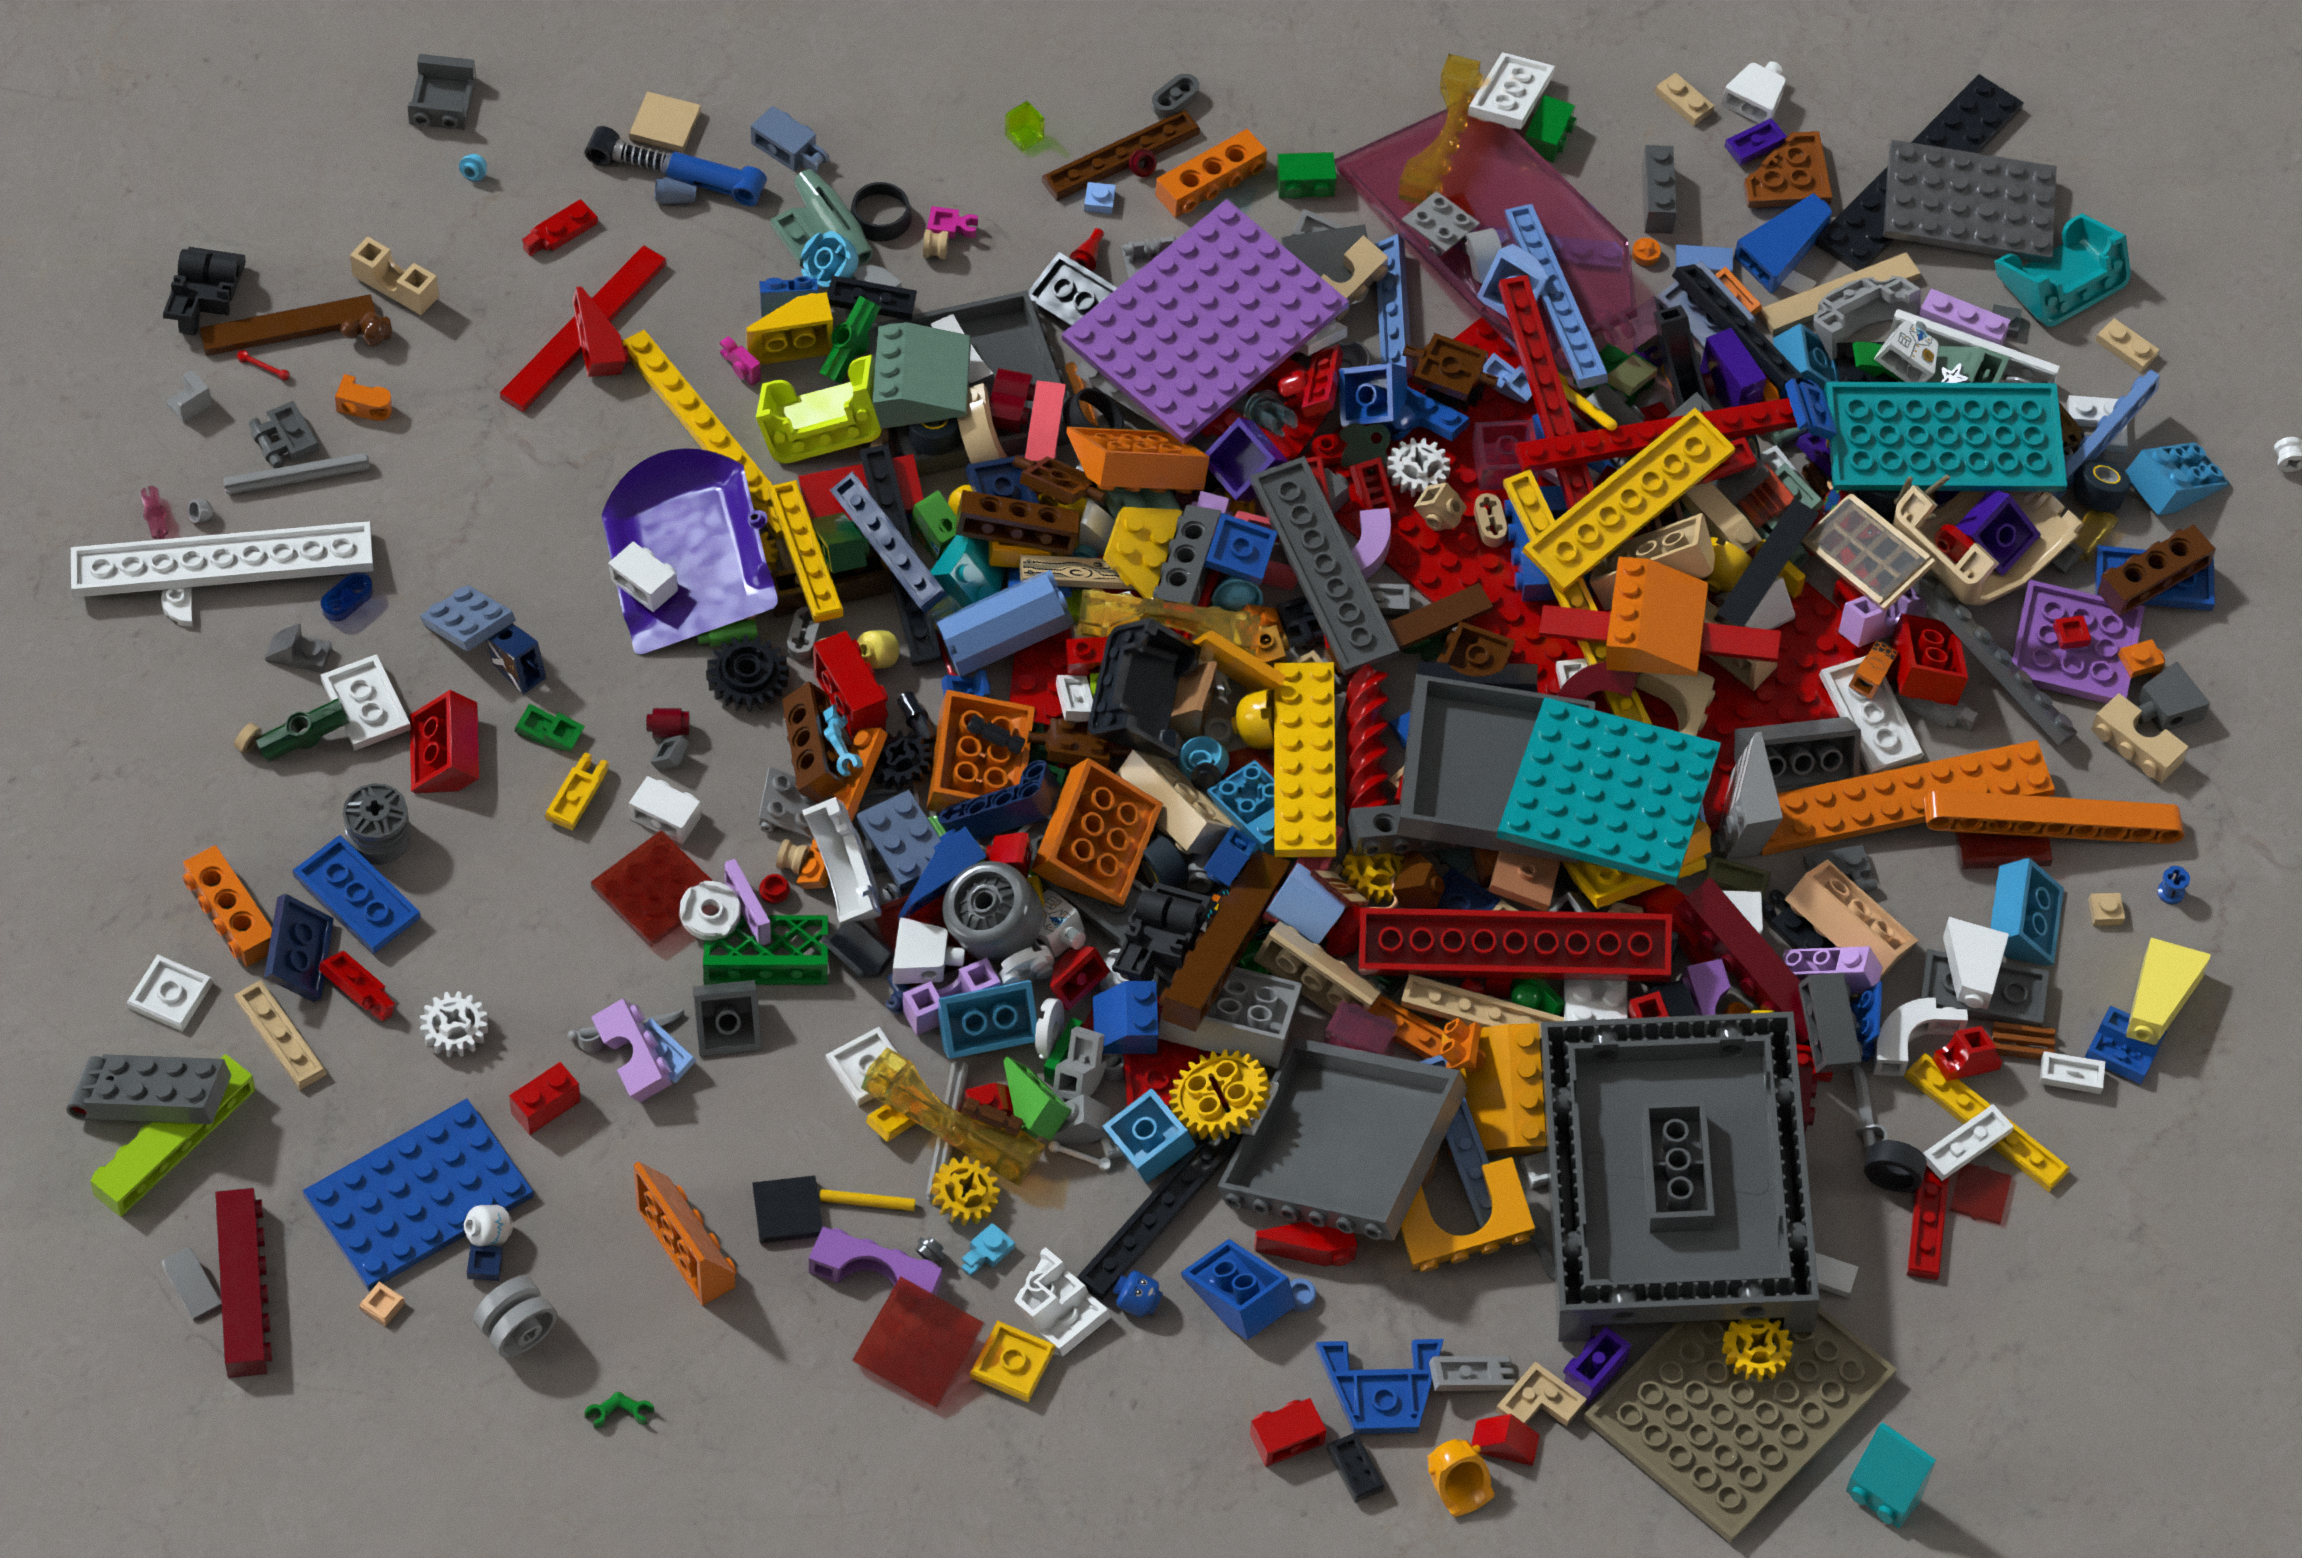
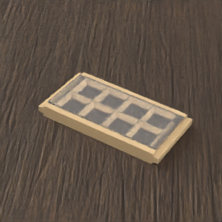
M1851 493L1819 521L1801 541L1806 549L1884 611L1937 564L1927 552Z

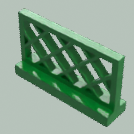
M740 915L737 927L728 936L714 940L711 944V940H704V985L755 980L756 985H828V947L819 942L823 935L828 934V915H767L770 921L771 939L775 942L766 949L758 944L754 935L750 937L742 931L748 924L743 915ZM777 926H786L790 931L781 937L773 929ZM808 926H822V930L813 937L804 931ZM734 935L744 941L735 949L726 942ZM796 935L806 941L798 948H795L788 942ZM813 946L822 955H804L803 953ZM718 947L729 953L727 955H710ZM752 947L759 954L742 955L741 953ZM783 947L790 954L773 955L772 953Z

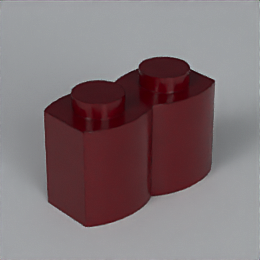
M998 368L989 399L994 428L1020 433L1022 424L1028 425L1031 408H1027L1029 401H1034L1036 384H1032V374Z

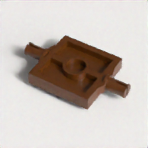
M1434 333L1430 343L1422 350L1406 344L1403 350V356L1418 360V367L1413 375V383L1466 402L1473 388L1478 383L1495 389L1499 380L1498 376L1483 372V367L1488 358L1487 351Z
M1016 455L1013 460L1012 466L1024 470L1019 483L1028 486L1032 492L1044 493L1053 497L1060 504L1072 505L1083 497L1102 504L1106 498V492L1096 489L1097 484L1088 479L1085 472L1046 456L1042 460L1031 461L1020 455Z
M1051 718L1047 734L1029 731L1027 743L1045 746L1048 752V761L1077 765L1090 758L1108 769L1111 756L1127 759L1130 754V748L1113 745L1112 742L1092 735L1088 731L1087 723L1065 721L1064 718Z

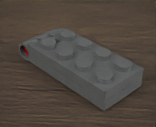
M103 1054L102 1057L91 1056L86 1062L66 1110L71 1117L82 1121L102 1119L212 1124L232 1075L224 1059Z

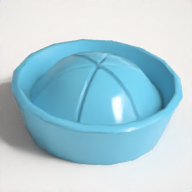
M1231 575L1223 578L1218 583L1212 596V606L1217 614L1232 620L1247 604L1259 606L1263 604V593L1257 584Z
M1197 736L1183 745L1178 758V769L1191 781L1192 770L1200 763L1209 762L1220 770L1222 776L1229 765V755L1226 748L1214 738Z

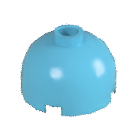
M834 231L815 234L806 243L801 254V259L804 260V269L801 268L803 276H808L811 279L817 278L818 287L822 289H829L832 275L852 279V274L856 271L859 263L858 254L852 242Z

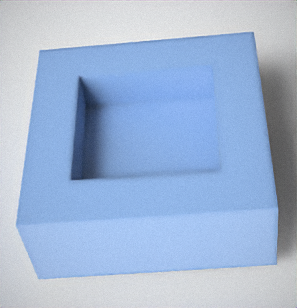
M1088 182L1084 211L1112 214L1116 185Z

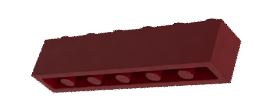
M1711 877L1708 878L1675 907L1679 912L1681 920L1694 929L1699 935L1701 943L1706 948L1711 949L1719 959H1722L1725 970L1732 973L1740 983L1743 992L1757 1002L1760 1010H1774L1775 1012L1793 1011L1796 1044L1801 1045L1809 1039L1798 987L1801 981Z
M254 1188L216 1191L224 1358L228 1378L267 1374V1362L272 1361L271 1342H265V1333L271 1332L269 1313L263 1312V1304H269L267 1284L262 1285L261 1279L262 1275H267L266 1256H260V1247H265L264 1227L258 1228V1219L264 1218L262 1199L256 1200Z

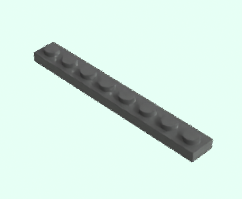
M1915 561L1905 564L1898 573L1902 574ZM1931 569L1912 586L1915 592L2058 746L2071 740L2076 735L2077 731L2073 727L2072 721L2052 705V700L2047 694L2040 692L2035 687L2031 677L2012 662L2010 654L1996 645L1992 640L1991 634L1972 619L1970 611L1957 603L1952 597L1951 591L1932 576Z

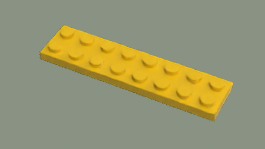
M1694 408L1523 547L1522 552L1563 593L1734 454L1736 448Z
M1334 662L1274 663V669L1286 677L1282 686L1274 690L1275 857H1336Z

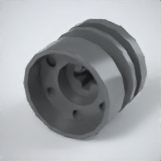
M377 783L361 786L350 793L343 808L347 842L373 865L391 863L404 855L410 846L411 840L408 807L404 796L396 788Z

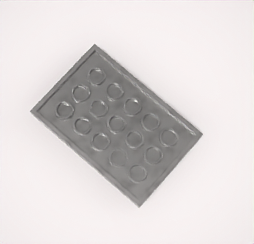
M1891 140L1888 156L1883 237L1998 256L2014 254L2023 260L2050 264L2053 254L2057 166Z

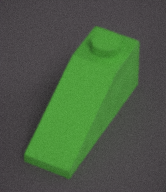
M1006 1056L1003 1062L1014 1115L1023 1120L1024 1125L1021 1129L1035 1139L1040 1135L1051 1141L1072 1110L1029 1067Z

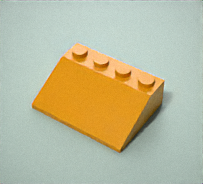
M1539 1023L1482 1027L1478 1047L1486 1054L1485 1066L1474 1072H1468L1465 1068H1462L1460 1072L1468 1088L1464 1097L1485 1153L1488 1156L1537 1154L1543 1152L1546 1147ZM1444 1033L1441 1034L1443 1045L1444 1042L1450 1039ZM1448 1147V1157H1452Z

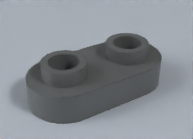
M1179 74L1153 94V112L1160 117L1167 118L1181 111L1198 97V79L1191 74Z

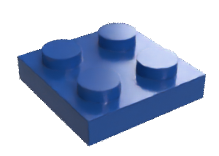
M1221 513L1204 567L1261 585L1277 531Z

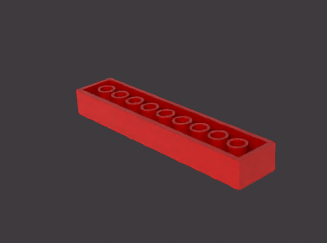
M1360 908L1359 973L1361 976H1409V974L1419 977L1671 982L1672 914Z

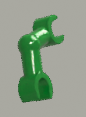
M615 1392L602 1404L588 1406L585 1409L584 1415L587 1418L593 1413L600 1414L601 1417L593 1422L594 1429L600 1428L604 1425L606 1416L620 1407L633 1414L637 1423L647 1425L646 1418L639 1415L638 1412L646 1409L654 1413V1406L649 1401L637 1402L625 1396L622 1392Z

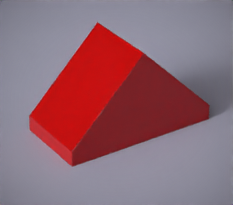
M1506 1414L1477 1420L1471 1445L1480 1446L1481 1452L1479 1454L1533 1466L1540 1435L1513 1414Z

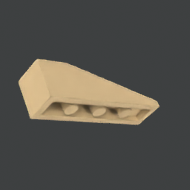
M1711 482L1694 485L1679 498L1692 516L1703 513L1710 538H1718L1717 544L1724 545L1728 541L1744 552H1747L1762 541L1747 518Z

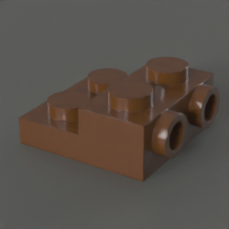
M1460 621L1456 631L1450 630L1445 643V647L1448 648L1446 654L1440 653L1437 662L1448 663L1452 669L1464 675H1492L1501 671L1507 665L1516 640Z

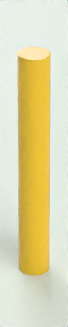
M825 1189L820 1191V1202L905 1211L915 1210L916 1199Z

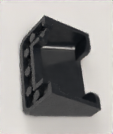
M1152 618L1116 626L1110 632L1106 641L1089 716L1088 731L1099 739L1160 758L1178 757L1181 747V736L1174 729H1168L1179 678L1186 677L1197 669L1201 647Z

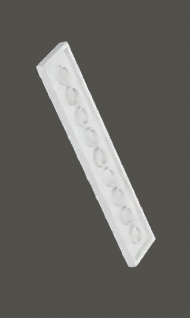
M370 521L71 547V591L73 598L373 571Z

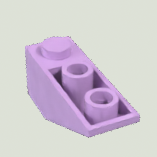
M1870 946L1785 949L1782 958L1783 962L1801 982L1809 975L1843 972L1845 982L1850 987V994L1864 993L1880 981L1883 968Z

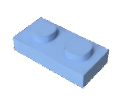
M650 1018L644 1027L646 1031L650 1030L658 1043L655 1050L658 1056H662L671 1069V1073L668 1074L669 1078L677 1083L697 1059L656 1021Z

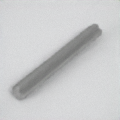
M359 453L225 477L223 483L226 494H235L368 470L370 463L367 453Z
M954 1061L951 1065L926 1192V1198L931 1202L936 1196L930 1193V1189L934 1184L932 1179L936 1172L939 1173L938 1170L943 1163L949 1166L952 1157L968 1076V1064L965 1062Z

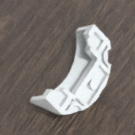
M834 797L802 810L828 872L836 901L839 923L881 916V908L877 900L880 897L874 874L857 829L851 823L845 805Z

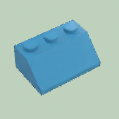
M2030 858L1999 866L1990 929L2009 934L2003 954L2006 958L2051 966L2054 965L2064 887Z
M1027 980L938 998V1023L942 1048L947 1057L953 1059L1035 1042L1037 1016L1031 981Z

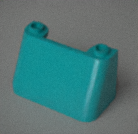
M2081 213L2064 225L2062 231L2063 244L2053 249L2050 264L2031 261L2022 266L2021 259L2018 256L2006 254L1994 261L1996 274L2040 323L2053 327L2116 293L2127 285L2131 277V269L2125 234Z

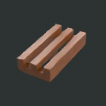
M1994 1021L1992 1026V1042L1996 1046L1995 1051L1998 1055L2041 1060L2044 1051L2055 1053L2054 1037L2056 1029ZM1999 1041L2016 1043V1045L2000 1044ZM2028 1045L2043 1046V1047H2047V1049L2033 1048V1047H2025V1046H2028Z

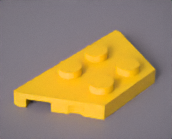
M1123 507L1118 512L1103 560L1111 569L1119 574L1120 579L1127 587L1132 584L1143 597L1140 601L1146 606L1153 601L1154 588L1158 586L1162 564L1166 562L1169 543L1174 538L1177 519L1182 514V511L1179 509Z

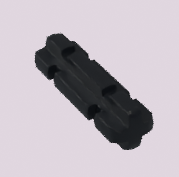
M977 715L972 716L967 726L969 732L976 735L980 733L982 738L1002 748L1007 746V750L1015 754H1019L1025 744L1023 737L1017 734L1012 736L1010 731L990 721L987 724L984 722V718Z

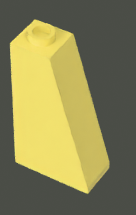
M2151 938L2143 959L2125 1037L2156 1045L2203 979L2211 954Z

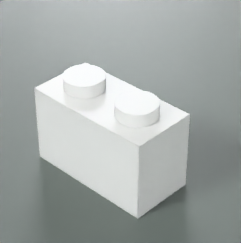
M635 542L628 545L608 563L611 581L652 612L678 591L677 574L673 567L667 563L663 564L655 558L649 549L641 548Z
M647 776L629 802V814L631 820L683 844L701 818L700 801L692 794L682 793L672 788L663 780H655Z

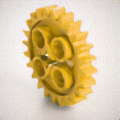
M1224 1049L1222 1055L1217 1057L1215 1051H1212L1210 1059L1206 1060L1204 1056L1200 1055L1199 1064L1196 1065L1193 1062H1189L1188 1064L1191 1069L1189 1072L1185 1070L1179 1071L1182 1080H1173L1175 1089L1169 1091L1172 1098L1169 1104L1172 1113L1187 1128L1191 1136L1198 1132L1200 1139L1203 1140L1210 1133L1212 1139L1216 1140L1218 1134L1223 1133L1224 1137L1228 1139L1232 1130L1238 1135L1241 1134L1240 1126L1242 1125L1251 1128L1250 1119H1260L1261 1116L1258 1110L1268 1108L1265 1100L1271 1099L1268 1091L1271 1085L1264 1067L1261 1068L1258 1060L1252 1061L1250 1054L1242 1057L1240 1051L1236 1050L1230 1056L1227 1049ZM1212 1076L1215 1077L1231 1110L1229 1113L1225 1112L1209 1080Z

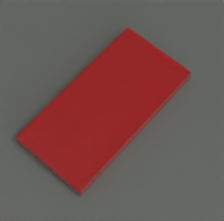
M914 454L892 458L906 514L913 513L914 505L924 499ZM862 464L798 476L801 494L810 519L844 512L848 519L852 520L830 489L853 471L868 490Z

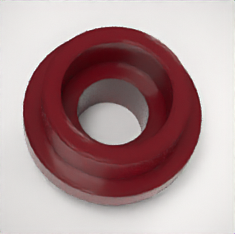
M1147 149L1136 150L1129 159L1130 170L1138 177L1151 175L1157 166L1154 154ZM1141 158L1145 161L1142 168L1139 167V160Z

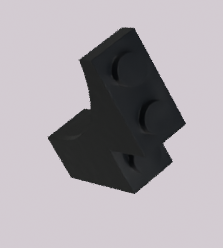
M1681 305L1653 312L1664 372L1672 385L1676 409L1696 392L1712 408L1699 368L1688 315Z

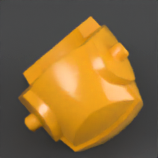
M1452 1439L1444 1442L1427 1456L1428 1473L1431 1475L1440 1499L1453 1517L1477 1510L1493 1499L1495 1495L1491 1487L1489 1469L1484 1459L1479 1455V1452H1481L1480 1446H1472L1468 1440Z

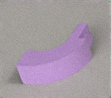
M1389 508L1360 511L1361 537L1351 552L1365 581L1381 567L1389 551L1391 541Z

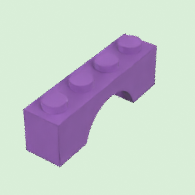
M1722 959L1687 966L1679 981L1687 986L1692 996L1696 1016L1715 1015L1716 1004L1726 996L1731 987Z
M822 1227L809 1256V1273L836 1283L841 1282L846 1276L854 1272H878L886 1276L895 1286L899 1305L927 1315L942 1284V1268L938 1267L934 1262L930 1260L920 1261L909 1257L905 1252L898 1249L889 1250L883 1248L870 1239L861 1240L849 1236L845 1231L838 1228L829 1229Z

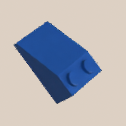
M966 826L958 832L953 828L939 838L941 842L934 847L935 852L900 911L899 919L900 917L907 918L945 894L950 883L960 872L971 865L985 860L987 856Z
M1227 1239L1180 1272L1182 1278L1225 1325L1247 1340L1296 1306L1289 1277L1230 1239Z

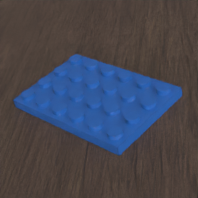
M468 1098L302 1190L304 1198L368 1291L372 1290L378 1282H386L465 1237L464 1221L468 1212L473 1207L479 1205H499L508 1212L534 1197L533 1190Z

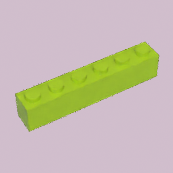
M226 1053L220 1059L225 1060L232 1076L212 1124L147 1123L139 1130L136 1138L128 1145L125 1144L118 1149L115 1157L106 1166H101L94 1172L90 1180L93 1195L118 1216L122 1217L256 1090L253 1075Z

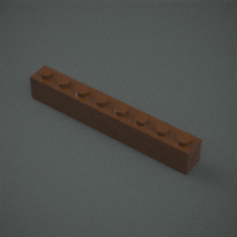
M1256 850L1251 860L1246 861L1241 868L1240 877H1235L1232 881L1229 895L1222 896L1217 914L1212 913L1209 917L1205 933H1199L1194 951L1189 950L1187 952L1182 970L1177 969L1175 971L1170 989H1164L1159 1001V1005L1163 1006L1162 1020L1194 1032L1197 1031L1264 922V912L1275 892H1279L1288 878L1290 861L1260 850Z

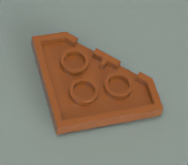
M1819 131L1792 132L1785 139V142L1777 150L1775 149L1754 173H1751L1745 179L1744 191L1748 208L1794 206L1813 193L1827 204H1831L1832 193Z

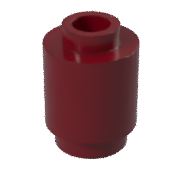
M653 708L652 714H647L646 717L647 732H652L653 738L689 735V711H682V708Z

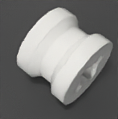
M2287 437L2279 440L2274 445L2275 454L2279 457L2277 461L2279 469L2283 472H2294L2302 469V440L2297 437Z

